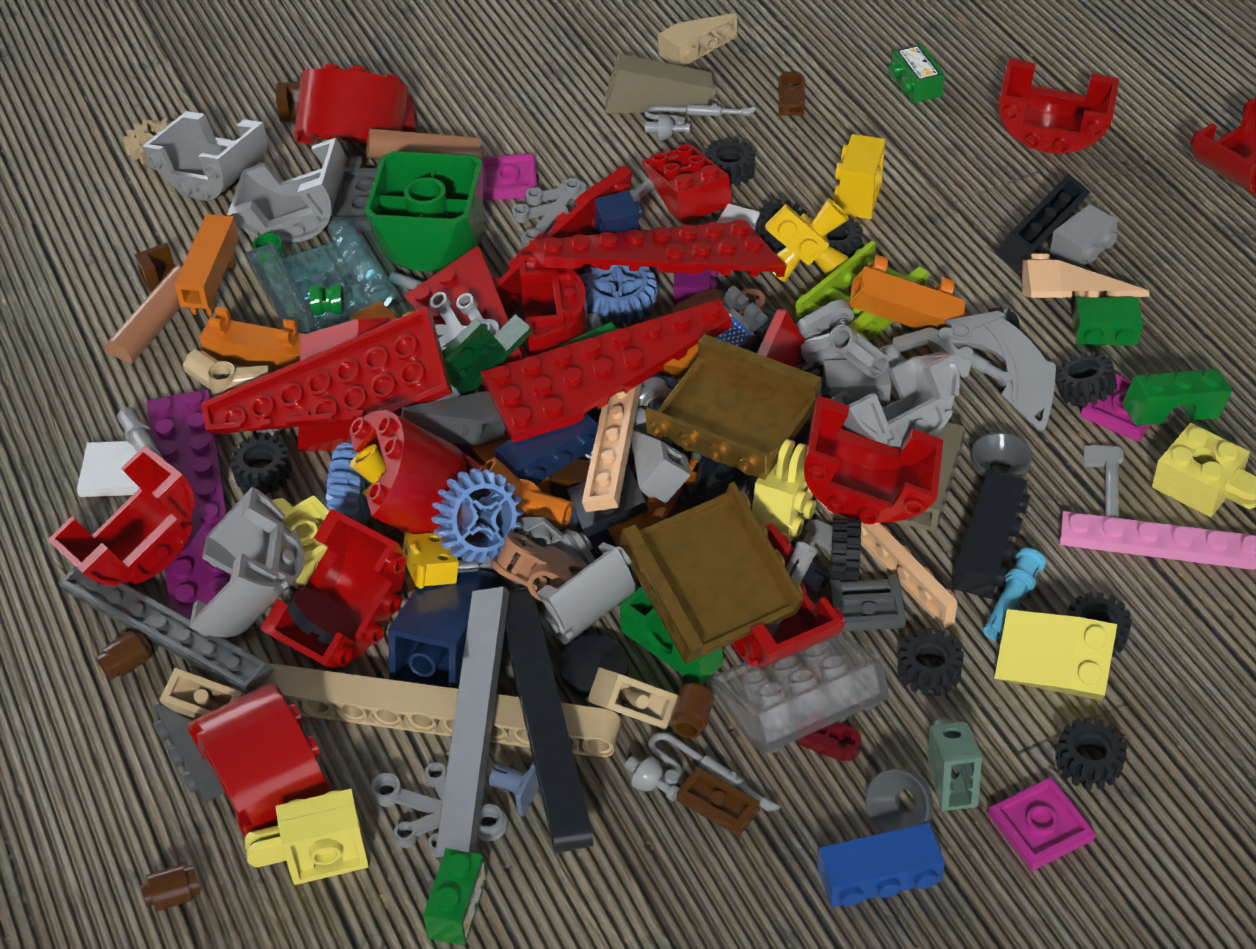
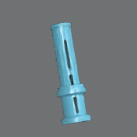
M1022 548L1017 552L1015 557L1016 564L1013 569L1007 572L1005 577L1006 587L983 629L984 634L989 639L996 641L998 637V640L1001 641L1007 609L1018 610L1025 595L1034 590L1036 585L1035 578L1046 566L1044 556L1034 549Z

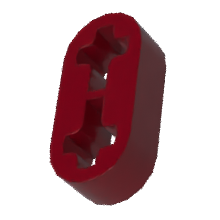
M811 713L800 716L795 722V740L804 748L844 762L851 761L860 754L861 736L856 729ZM811 726L817 728V732H812L811 735L805 734V730H809ZM844 739L851 741L845 748L839 747V743H842Z

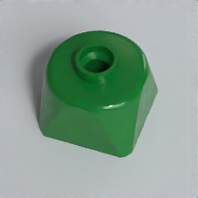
M392 151L381 157L364 212L384 255L400 267L414 271L430 272L442 270L476 246L479 247L483 232V163L477 156Z

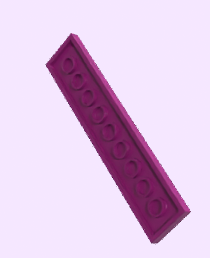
M208 389L146 401L149 429L151 431L150 436L164 460L184 475L194 494L195 509L192 510L190 521L193 524L191 534L180 554L165 568L169 608L190 620L193 604L197 600L208 604L230 581L231 574L212 566L208 561L202 559L206 536L227 514L217 439L215 434H210L206 431L200 404L211 399Z

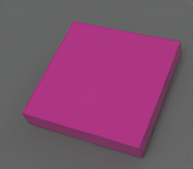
M535 154L480 157L483 163V200L526 197L525 192L527 189L537 187Z
M1115 374L1117 390H1114V394L1112 396L1107 395V400L1104 402L1100 399L1097 400L1098 404L1096 405L1088 402L1087 407L1082 408L1081 417L1139 442L1151 425L1136 426L1122 405L1132 381Z
M1052 777L1036 783L988 808V816L1031 872L1095 839L1096 832Z

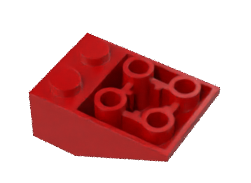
M692 144L680 145L675 150L666 153H656L651 158L641 161L668 211L681 223L725 209L728 203L732 204L729 175Z

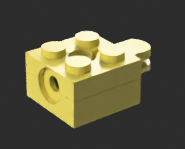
M1190 423L1158 460L1152 488L1209 517L1213 516L1226 498L1247 509L1256 507V476L1245 471L1250 451L1195 424Z
M786 439L779 451L778 462L765 480L758 478L755 482L752 513L756 520H760L764 525L773 523L780 534L784 533L791 542L794 537L798 538L800 536L804 521L812 518L816 508V501L812 500L813 494L806 484L804 477L807 445L799 443L795 448V441Z
M314 495L294 507L284 498L274 499L272 501L286 515L282 521L289 531L296 530L301 541L304 553L303 570L292 585L297 590L305 588L318 566V562L321 561L328 549L316 541L314 536L329 510Z
M351 788L342 791L333 790L325 795L307 799H294L286 804L277 805L275 808L278 826L249 832L244 841L245 849L247 850V862L251 866L258 868L287 861L293 885L369 868L362 830Z

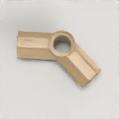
M196 349L187 354V358L183 363L184 372L212 390L213 397L272 373L271 367L268 365L235 368L228 361H217L203 350L197 351Z

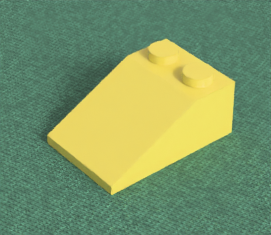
M1007 609L994 679L1102 701L1106 692L1117 624L1082 617Z

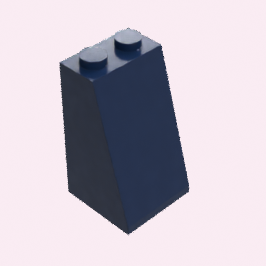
M483 570L463 572L457 574L456 584L417 587L388 628L389 680L459 689L472 591L500 587V574Z

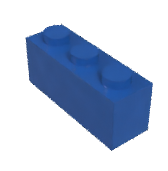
M925 823L820 847L818 849L817 869L830 906H854L865 899L878 896L888 898L898 894L900 891L913 888L927 889L938 882H942L945 860L930 823Z

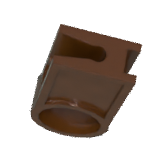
M797 72L783 73L778 79V115H804L805 78Z

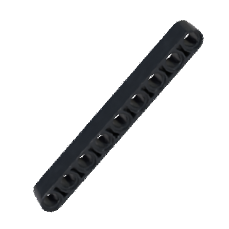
M528 587L508 590L509 600L504 635L554 853L593 846L591 824L535 597L530 594Z

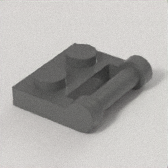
M887 575V579L840 581V578L829 579V596L832 607L838 608L845 620V626L842 628V631L905 628L906 615L898 575Z

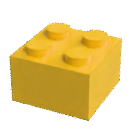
M852 134L849 144L843 145L841 162L843 163H837L835 180H840V183L835 188L834 202H838V205L847 216L872 219L882 186L886 139Z

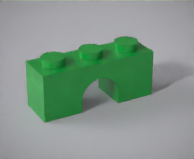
M1219 369L1135 375L1122 405L1136 426L1162 424L1165 422L1168 414L1179 405L1183 407L1191 421L1217 419L1220 417L1233 389Z
M642 586L619 605L621 632L693 683L703 684L723 666V647L685 664Z

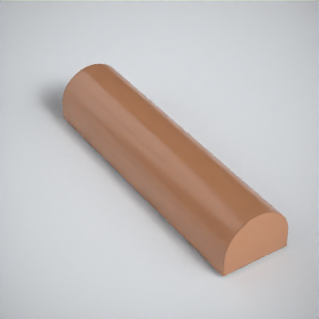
M369 129L366 156L367 158L381 159L383 155L389 152L398 151L475 155L480 159L481 139L477 137Z
M175 266L106 343V353L131 365L181 308L174 284L182 267Z

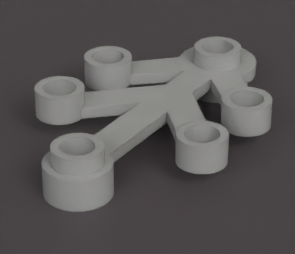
M569 178L563 181L558 188L542 191L540 188L532 187L526 190L527 204L535 207L529 208L525 204L513 206V220L523 223L531 218L544 217L534 229H528L521 237L522 249L540 232L546 234L559 214L562 212L568 214V204L577 206L574 200L587 190L586 184L583 181ZM557 199L555 202L540 205L543 201Z
M437 292L431 297L430 305L437 313L441 314L447 324H435L441 350L443 351L467 326H462L451 308V300L444 292ZM464 293L458 297L456 301L457 307L463 314L468 315L471 322L477 318L493 336L501 329L495 320L483 318L477 308V301L470 293Z
M431 763L424 771L426 783L430 787L435 788L440 800L402 789L399 778L391 773L380 774L372 780V797L378 805L391 807L397 803L430 814L412 822H401L395 826L393 833L395 842L399 847L409 848L416 843L417 836L439 828L447 774L446 767L442 763ZM433 773H441L439 777H431ZM385 792H392L387 795H382ZM483 794L478 839L493 841L503 836L508 827L507 816L498 806L488 804ZM486 823H494L492 826H484ZM404 832L411 833V835L408 837H400V835ZM438 832L432 834L428 839L429 852L434 858L436 852L434 845L437 844Z

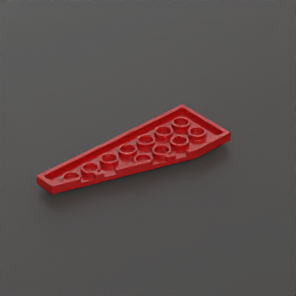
M624 165L583 192L574 200L577 206L570 213L565 214L562 212L555 218L556 223L552 226L551 230L547 234L540 232L533 240H543L548 237H573L578 234L594 235L595 198L630 191L632 171ZM532 241L507 263L510 269L500 279L496 276L492 278L505 311L513 310L522 300L518 255H534L531 252Z
M720 299L481 371L482 381L512 442L516 443L578 423L585 418L584 413L594 407L599 410L608 404V399L621 391L624 393L630 391L664 370L665 363L672 359L678 361L685 357L687 350L698 344V341L704 334L716 338L732 328V318Z
M424 307L200 404L206 431L216 435L354 422L358 417L363 418L369 413L378 410H387L400 416L403 407L433 402L453 394L432 312L427 307Z

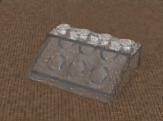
M842 633L765 668L759 669L758 665L751 667L745 662L708 679L709 686L747 741L762 754L777 752L784 745L806 735H811V733L835 722L841 723L848 716L862 710L872 709L879 702L890 698L882 660Z

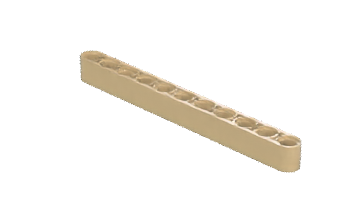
M271 663L269 664L274 671L260 686L262 687L266 684L273 686L277 684L287 706L294 703L301 716L452 737L459 690L456 688ZM496 694L490 742L530 748L519 697ZM561 703L573 754L593 757L611 756L614 753L619 732L620 716L604 708Z

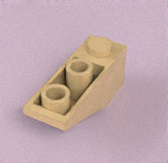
M735 13L680 22L658 33L659 56L674 65L686 66L737 37L738 15Z

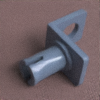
M534 762L525 773L496 763L494 765L496 770L492 769L489 777V785L516 793L518 815L524 817L539 790Z

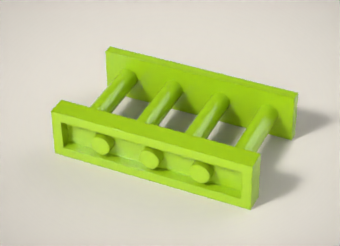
M870 241L862 249H858L851 258L809 292L798 298L795 304L797 322L827 305L830 301L844 300L849 304L850 297L842 292L850 285L852 286L853 279L865 266L868 267L869 262H875L876 243L874 241ZM887 266L885 272L887 274L926 287L928 285L929 271L920 266L911 274L905 276ZM850 307L853 313L859 317L852 321L848 327L864 335L868 341H872L894 322Z

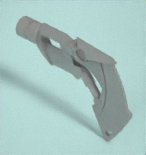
M1000 311L944 320L950 328L944 327L939 331L932 327L893 337L892 344L879 347L881 351L889 356L888 369L906 361L900 352L924 345H929L937 351L924 356L955 354L962 378L969 376L970 370L973 368L982 374L985 373L998 380L1005 387L1001 397L1037 431L1042 432L1046 429L1054 396L1056 365L1053 362L1046 361L1032 341L1013 324L1005 320L1006 314ZM972 348L991 352L1003 359L1006 365V372L974 353ZM1044 410L1042 420L1038 421L1035 416Z

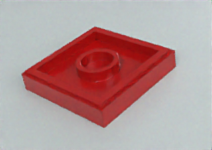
M777 309L757 354L796 367L803 360L801 345L804 344L805 340L787 310Z

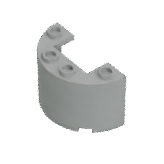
M186 111L141 147L147 156L146 162L152 169L157 170L182 196L208 201L217 198L240 178L244 169L255 166L263 159V153L267 151L268 140L263 122L244 119L236 125L241 136L236 141L216 138L205 114Z
M337 138L313 145L311 148L323 164L322 169L283 182L280 181L266 162L244 169L227 216H234L236 225L257 237L258 233H274L281 237L282 243L302 242L318 235L329 222L345 170V155Z
M956 355L912 357L889 369L900 399L882 408L877 394H869L848 405L850 406L849 414L841 427L843 430L891 447H901L912 429L935 436L949 421L953 414L951 408L954 398L959 396L960 373ZM841 395L831 398V400L844 404Z
M254 487L238 501L206 536L202 559L208 561L212 566L231 574L230 581L208 604L200 600L193 604L189 627L203 636L233 637L242 634L295 582L303 570L304 553L296 530L289 531L282 521L286 515L273 501Z
M569 529L561 532L564 534V539L551 546L570 554L587 565V567L580 572H573L572 575L574 577L558 589L547 584L537 592L541 601L535 598L542 627L553 638L563 644L569 643L632 595L636 586L628 568L631 560L620 546L615 547L603 542L598 546L603 555L595 560L590 552L593 546L589 539L582 532L577 533ZM502 576L511 590L527 587Z

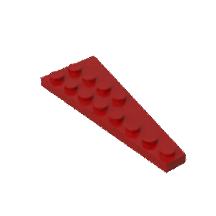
M734 220L733 222L724 223L709 222L703 225L685 224L681 227H656L649 230L632 229L628 232H603L596 235L578 234L573 237L564 238L548 237L543 240H533L531 252L542 267L578 269V267H583V264H589L595 268H600V270H610L611 265L629 266V271H639V267L644 266L657 267V272L700 274V272L704 273L705 269H710L721 275H731L732 270L749 271V276L759 277L760 272H775L777 277H784L787 268L746 220Z
M478 246L404 295L414 311L427 307L432 312L434 324L447 325L441 314L437 313L430 305L431 297L437 292H444L451 300V308L462 326H468L471 323L468 315L463 314L456 305L458 297L464 293H470L478 303L477 308L484 319L495 320L500 328L509 321L484 256ZM519 346L503 361L502 365L524 359ZM484 383L478 388L479 392L487 391Z

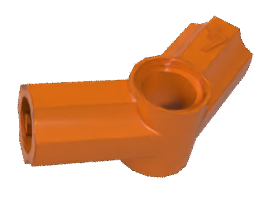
M496 457L488 460L479 469L481 473L487 469L493 471L495 475H503L506 478V483H511L516 487L513 494L519 495L522 500L515 507L522 509L524 514L517 518L544 517L557 529L563 530V528H567L573 511L572 501L542 493L533 482L518 479Z

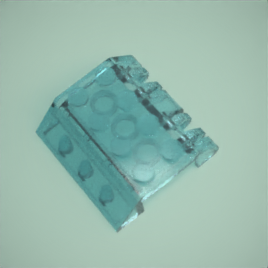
M341 220L329 224L332 243L282 259L274 243L245 252L249 263L282 323L284 319L296 321L298 333L307 334L349 322L350 315L379 301H382L387 307L394 297L393 290L385 277L380 276L381 271L364 243L359 240L360 237L349 220ZM333 284H342L344 291V314L325 312L323 315L314 316L310 306V287L321 285L323 288H329Z

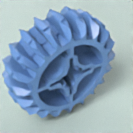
M611 265L610 270L587 267L585 274L580 275L586 292L587 314H598L605 324L616 322L617 326H619L620 322H627L630 325L633 319L641 321L643 315H650V310L655 307L657 302L658 285H656L655 275L650 271L649 267L640 266L639 271H629V266Z
M352 441L349 443L342 442L336 447L332 454V461L329 463L327 485L325 486L327 488L325 497L327 500L326 508L329 511L332 508L365 525V523H368L371 512L368 501L362 492L372 483L350 467L352 459L358 454V452L354 451Z
M476 468L471 469L469 475L466 472L458 473V482L453 479L446 480L449 487L448 491L442 489L437 491L443 499L441 503L435 502L432 504L433 508L439 510V515H435L430 519L433 523L440 524L433 532L435 536L443 537L440 544L445 549L450 548L449 553L457 558L461 556L462 560L466 562H472L475 559V561L483 563L486 561V557L493 559L495 556H498V549L502 550L505 544L504 539L509 532H513L514 528L520 529L523 527L520 522L516 521V518L524 514L522 509L515 507L522 499L519 495L513 494L516 487L511 483H506V478L503 475H495L493 471L487 469L481 473V470ZM484 488L491 492L487 497L482 496L479 500L469 496L473 491ZM460 508V514L457 519L458 509ZM478 531L486 535L485 538L476 542L464 540L469 534L474 535Z

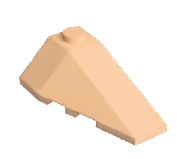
M1031 254V260H1023L1022 296L1031 298H1063L1072 296L1149 297V290L1060 260H1049L1050 254Z

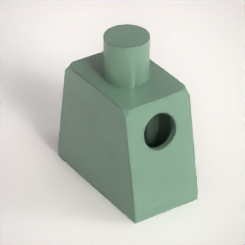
M947 718L938 719L933 722L930 728L928 764L941 812L976 808L979 802L982 756L968 723H952ZM952 766L959 772L957 778H954Z

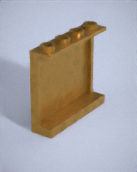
M704 334L698 341L699 357L660 408L656 411L647 407L645 410L647 434L659 440H665L678 445L687 451H693L708 457L717 463H723L741 470L747 475H753L765 480L778 462L779 451L786 439L793 441L812 414L818 395L821 396V377Z
M735 482L729 484L726 494L642 530H638L636 524L622 530L619 546L629 556L632 570L685 664L749 636L750 629L763 623L765 627H768L797 614L804 600L799 583L789 576L785 569L786 565L782 554L772 547L768 540V532L765 525L760 520H756L751 511V504L747 495L739 491Z

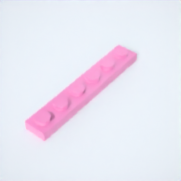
M1066 511L1062 513L1059 545L1256 570V535Z

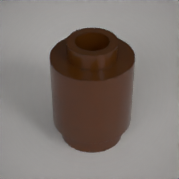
M128 631L101 649L102 654L97 656L96 660L105 675L110 680H113L116 677L123 678L150 659L148 652L152 649L147 639L141 633L135 635L132 631Z
M694 682L683 685L679 690L671 721L673 723V730L682 737L696 738L706 729L714 702V695L705 685Z
M180 864L147 874V883L140 885L146 907L154 905L155 912L191 902L192 897L200 895L193 865L183 867Z

